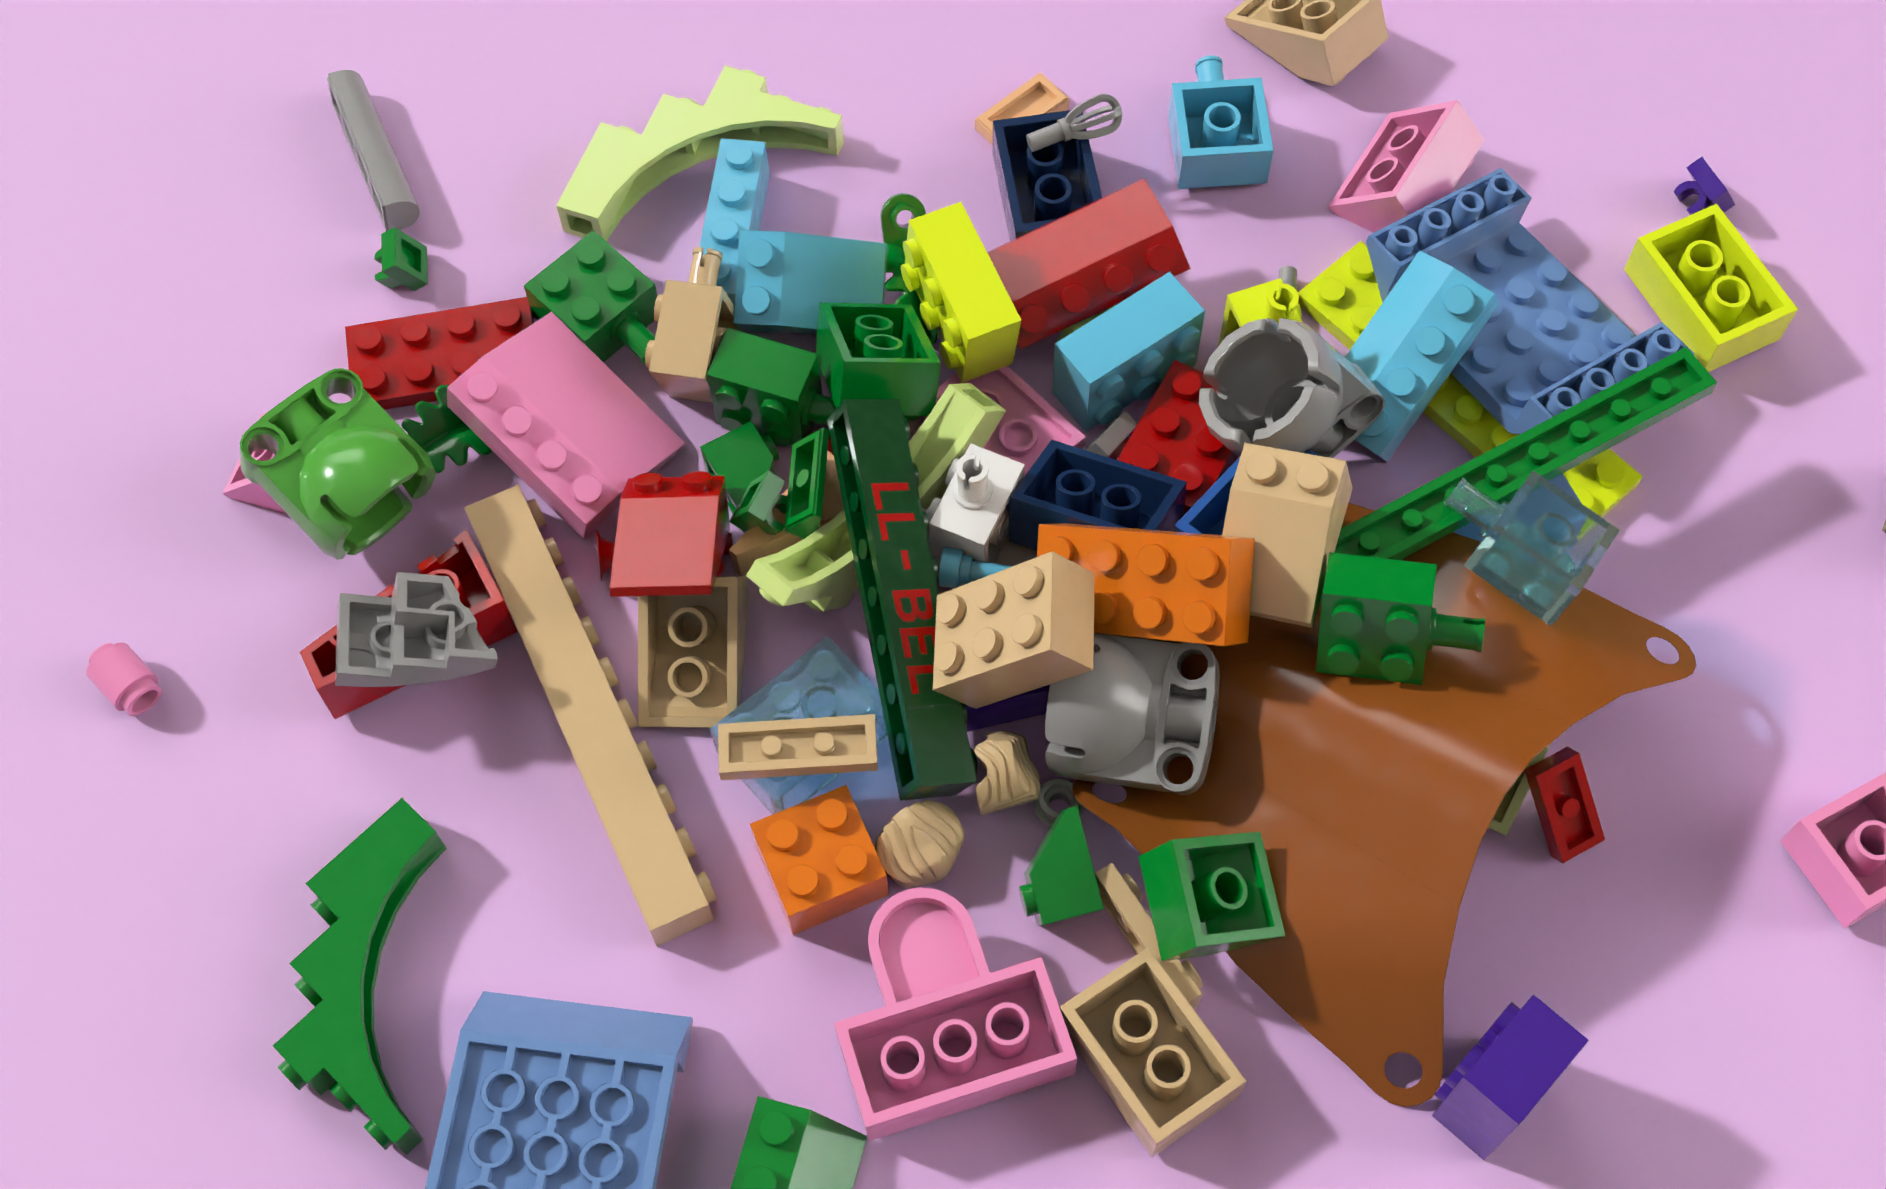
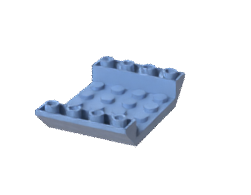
M1499 168L1368 235L1366 244L1382 302L1389 295L1419 250L1456 268L1495 293L1500 304L1454 367L1451 374L1509 433L1521 434L1687 346L1662 322L1636 336L1519 223L1532 197L1502 168ZM1687 347L1691 351V353L1695 355V353L1689 347Z
M483 991L460 1030L425 1189H656L677 1072H684L693 1018Z

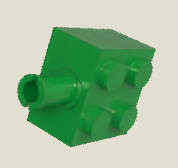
M594 230L524 285L532 314L537 320L553 312L602 362H605L625 345L645 364L647 344L649 340H655L656 336L647 328L655 321L654 306L658 296L656 286Z
M727 328L706 374L716 423L732 431L751 421L760 436L768 434L774 445L781 447L793 445L812 432L815 423L828 426L827 419L833 414L836 407L833 399L824 396L822 393L817 353Z
M1329 552L1322 593L1316 672L1422 685L1426 650H1432V646L1435 645L1482 652L1486 619L1437 614V608H1432L1437 564Z

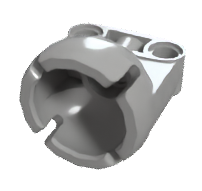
M1269 318L1251 321L1226 336L1209 357L1203 373L1205 381L1214 388H1200L1199 406L1210 433L1239 457L1241 456L1244 443L1300 453H1304L1309 449L1319 456L1334 458L1370 426L1385 407L1384 397L1359 365L1349 362L1305 323L1279 318V323Z
M1094 633L1093 670L1050 684L1045 720V736L1051 742L1045 754L1049 770L1064 778L1170 792L1178 795H1189L1197 791L1205 780L1213 747L1220 684V667L1216 656L1205 644ZM1194 654L1205 656L1208 660V668L1201 678L1189 680L1182 676L1181 666L1187 657ZM1181 756L1190 758L1194 767L1192 777L1183 784L1171 783L1167 776L1169 763Z

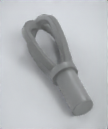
M1098 94L1077 105L1065 118L1057 120V123L1027 134L1028 145L1031 151L1034 152L1062 140L1064 142L1072 138L1085 140L1108 135L1116 131L1122 122V109L1117 99L1113 96ZM1100 102H1108L1110 104L1077 117L1086 109ZM1106 112H1111V113H1109V114L1100 116V117H1098V118H1095V119L1086 121V120L1091 119V118H1093V117H1096V116H1098V115H1100V114H1103V113H1106ZM1114 119L1108 126L1090 131H1080Z

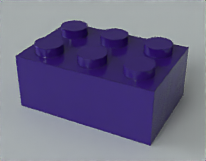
M1534 994L1521 1009L1511 1002L1434 1094L1442 1101V1104L1432 1116L1481 1159L1485 1160L1520 1125L1589 1040Z

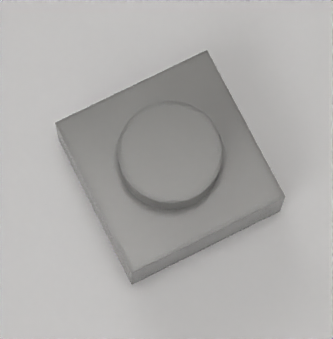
M1124 411L1109 423L1085 450L1117 460L1129 440L1127 436L1135 429L1138 423Z

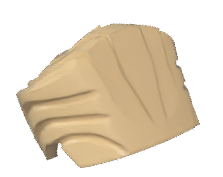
M1010 731L984 733L987 739L978 744L974 750L980 764L987 770V776L975 788L981 815L1038 800L1041 789L1039 783L1040 776L1031 760L1026 738Z
M924 800L921 803L917 801L909 808L906 806L891 818L890 823L884 826L876 837L875 850L886 875L897 884L907 889L936 883L947 876L963 845L964 831L959 818L948 806L931 800Z

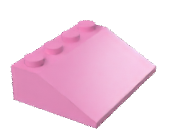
M550 312L482 356L447 387V406L583 540L619 507L620 498L628 478H634L643 473H656L686 444L553 312Z

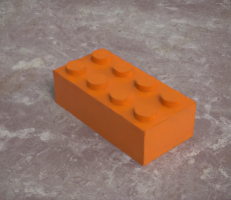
M1067 523L1039 524L1037 557L1053 551L1095 573L1094 633L1217 646L1248 643L1255 538Z

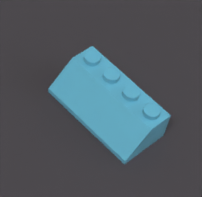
M1419 250L1345 356L1349 362L1360 366L1385 399V407L1382 413L1355 439L1357 442L1388 462L1500 304L1495 293L1456 268Z

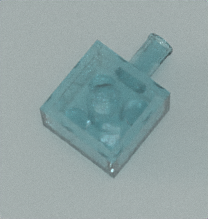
M1534 470L1508 503L1503 501L1500 505L1467 482V479L1463 477L1443 504L1482 530L1479 535L1483 538L1464 566L1550 626L1581 592L1620 531Z

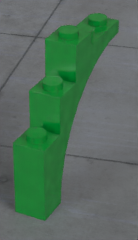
M401 798L305 883L317 897L310 906L330 927L289 963L302 977L294 985L311 1002L314 1008L281 1037L273 1047L285 1059L278 1066V1069L298 1090H301L308 1084L322 1096L329 1089L350 1112L359 1105L371 1118L363 1126L367 1132L385 1150L394 1143L407 1155L423 1138L400 1109L382 1069L374 1032V989L381 952L397 912L418 879L447 848L437 832Z

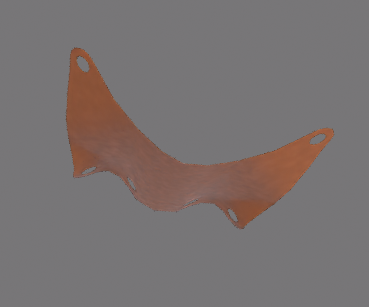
M1348 503L1341 528L1375 510ZM1453 532L1401 560L1437 564L1432 608H1437V614L1486 619L1482 652L1433 645L1432 650H1426L1422 685L1316 672L1322 602L1319 603L1312 628L1250 615L1248 643L1229 646L1205 644L1211 649L1219 662L1220 684L1212 752L1205 780L1197 791L1189 795H1178L1170 792L1121 786L1127 792L1126 799L1120 803H1110L1094 795L1092 787L1097 782L1076 779L1072 787V792L1080 804L1117 829L1141 854L1172 839L1261 831L1286 936L1225 952L1287 1014L1344 1062L1378 1096L1391 1104L1403 1107L1417 1106L1428 1101L1440 1088L1443 1074L1444 982L1459 908L1480 843L1505 794L1532 759L1573 724L1624 694L1687 678L1694 673L1696 668L1695 655L1689 645L1669 629L1507 550L1502 551L1496 546ZM1658 637L1671 643L1679 653L1678 662L1666 664L1654 658L1647 649L1646 643L1648 639ZM1199 654L1187 657L1181 666L1182 676L1189 680L1201 678L1208 668L1207 658ZM1181 756L1169 763L1167 776L1171 783L1183 784L1192 777L1194 767L1191 759ZM1404 1052L1417 1058L1423 1071L1418 1084L1410 1088H1401L1388 1080L1384 1070L1385 1062L1395 1053Z

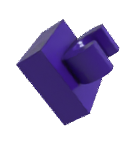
M1700 157L1686 167L1694 181H1685L1674 190L1679 201L1692 194L1699 195L1698 201L1687 209L1690 215L1708 208L1710 203L1711 205L1717 204L1723 212L1735 206L1728 190L1703 157Z

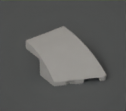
M397 572L392 598L340 593L337 610L335 686L385 687L451 680L495 668L498 660L497 652L494 648L489 649L476 629L477 621L470 609L460 602V594L449 576Z

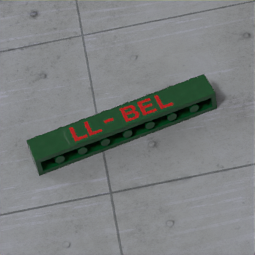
M845 399L827 419L899 799L904 801L956 796L977 782V757L969 745L966 730V705L933 690L937 595H939L937 586L938 565L935 557L930 552L927 537L929 521L926 511L921 507L918 492L919 471L917 465L912 462L908 443L910 437L909 423L903 417L900 399Z

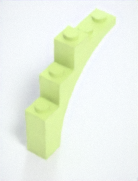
M724 66L704 106L688 98H676L663 94L642 134L636 133L628 127H615L600 123L556 205L563 231L584 238L594 230L607 242L621 219L644 195L671 176L702 161L716 158L721 138L765 142L766 148L806 149L838 156L844 144L842 115L833 113L827 108H816L792 101L783 95L768 94L766 77L759 76L750 70H739Z
M971 383L949 384L929 416L908 442L912 462L917 465L919 471L918 492L921 507L925 511L929 508L935 497L942 499L948 487L945 485V480L953 460L956 457L959 459L963 457L970 443L984 448L1007 411ZM844 509L827 524L800 542L778 553L758 558L754 561L746 576L760 587L759 592L766 600L783 607L804 602L809 607L823 612L846 607L859 585Z

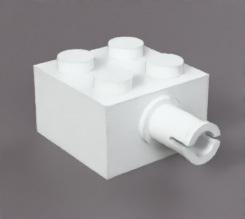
M971 443L963 457L960 459L956 457L953 460L945 480V485L948 487L942 499L935 497L927 511L929 521L928 542L931 555L937 561L938 571L944 547L964 550V555H972L974 561L996 563L1009 529V497L1024 478L1025 464Z

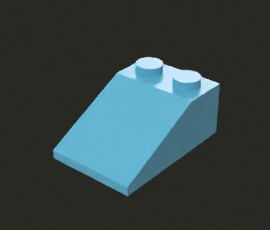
M739 230L734 324L747 332L817 334L820 302L884 304L888 245L879 242L793 232Z

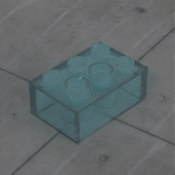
M828 636L710 728L717 753L718 724L875 714L877 744L887 736L879 690ZM841 773L741 780L773 815L807 801Z

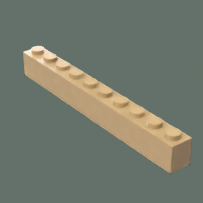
M516 485L464 507L656 946L714 921L709 907V903L717 900L705 871L695 875L688 859L697 855L685 827L675 831L668 815L677 811L665 783L657 787L653 783L649 771L657 768L654 758L645 740L637 744L634 741L630 729L638 726L627 699L625 698L618 702L615 699L611 687L618 685L619 682L608 657L600 660L596 657L592 647L600 644V640L589 616L579 619L574 606L582 603L571 576L561 579L556 567L564 564V561L554 538L550 537L544 540L539 531L540 527L547 524L536 499L526 501L520 486Z

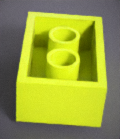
M962 202L909 220L907 240L903 242L905 264L901 265V273L910 292L916 290L922 302L920 304V312L928 330L935 329L941 341L939 343V350L945 366L949 370L954 368L961 383L1013 364L1021 318Z
M1717 204L1639 237L1624 268V271L1661 321L1695 353L1694 356L1708 372L1780 340L1798 311L1795 304Z

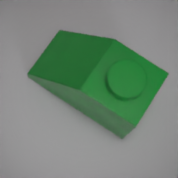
M751 421L700 446L707 473H710L711 476H725L728 508L732 515L751 481L768 471L777 475L775 461L780 459L778 451L768 434L760 436Z
M1077 806L1063 809L1059 812L1024 872L1026 885L1019 886L1026 917L1035 915L1038 925H1045L1104 909Z

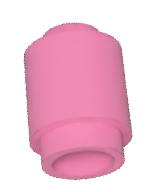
M123 642L104 644L96 649L89 658L86 676L117 710L126 711L130 716H136L147 711L160 698L162 689L157 685L158 677L128 644Z

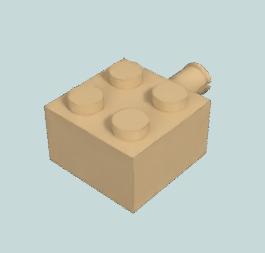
M696 247L692 252L693 259L688 282L666 279L664 294H659L656 298L654 320L658 325L655 340H649L646 347L645 365L646 368H649V373L669 397L712 403L706 374L727 328L738 330V326L734 324L735 306L723 287L716 286L723 254L717 250L707 248V254L705 255L703 254V247Z

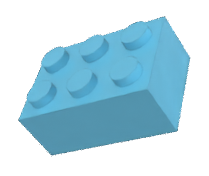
M1170 272L1166 273L1055 343L1053 395L1085 432L1098 424H1109L1119 416L1123 408L1136 400L1144 401L1151 397L1159 388L1174 360L1191 367L1195 366L1205 310Z

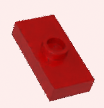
M1567 746L1524 770L1551 857L1561 863H1565L1605 840L1579 752Z

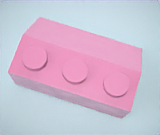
M1458 100L1389 113L1328 205V208L1332 213L1374 233L1454 192V187L1461 176L1473 163V157L1484 142V138Z

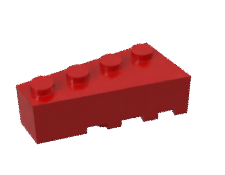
M467 529L453 539L455 545L441 556L436 558L432 554L417 565L419 572L416 574L449 576L460 594V602L469 608L477 621L476 629L487 646L518 632L507 605ZM391 584L376 596L392 598L394 586ZM337 625L300 651V655L315 688L334 719L404 687L335 686Z

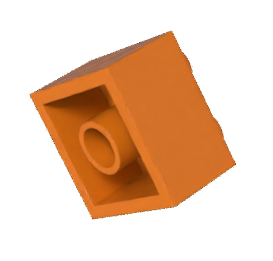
M847 784L750 823L756 848L793 935L889 896L887 875Z

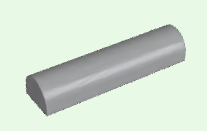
M352 70L328 73L327 81L333 108L386 231L393 227L401 230L411 226L418 219L420 210L361 75Z

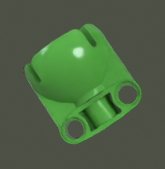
M344 368L332 369L305 384L264 414L242 435L240 441V465L244 476L252 483L259 484L323 553L337 560L343 559L346 554L356 555L383 538L411 512L412 503L398 488L399 485L402 484L411 498L417 499L427 493L436 476L428 454L363 388V382L359 376L351 370ZM342 393L349 396L352 400L347 403H336L329 399V396ZM265 449L273 452L275 457L267 461H260L253 458L251 454L257 450Z

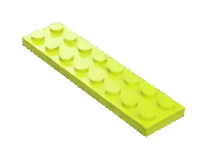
M1362 241L1357 243L1298 292L1300 308L1349 350L1383 303L1367 245ZM1451 373L1423 411L1429 419L1475 458L1519 435L1509 433ZM1607 449L1563 473L1589 514L1579 533L1580 538L1633 491L1643 477L1611 449Z

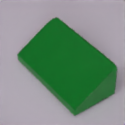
M824 427L792 445L785 531L803 539L818 530L822 518L829 430Z

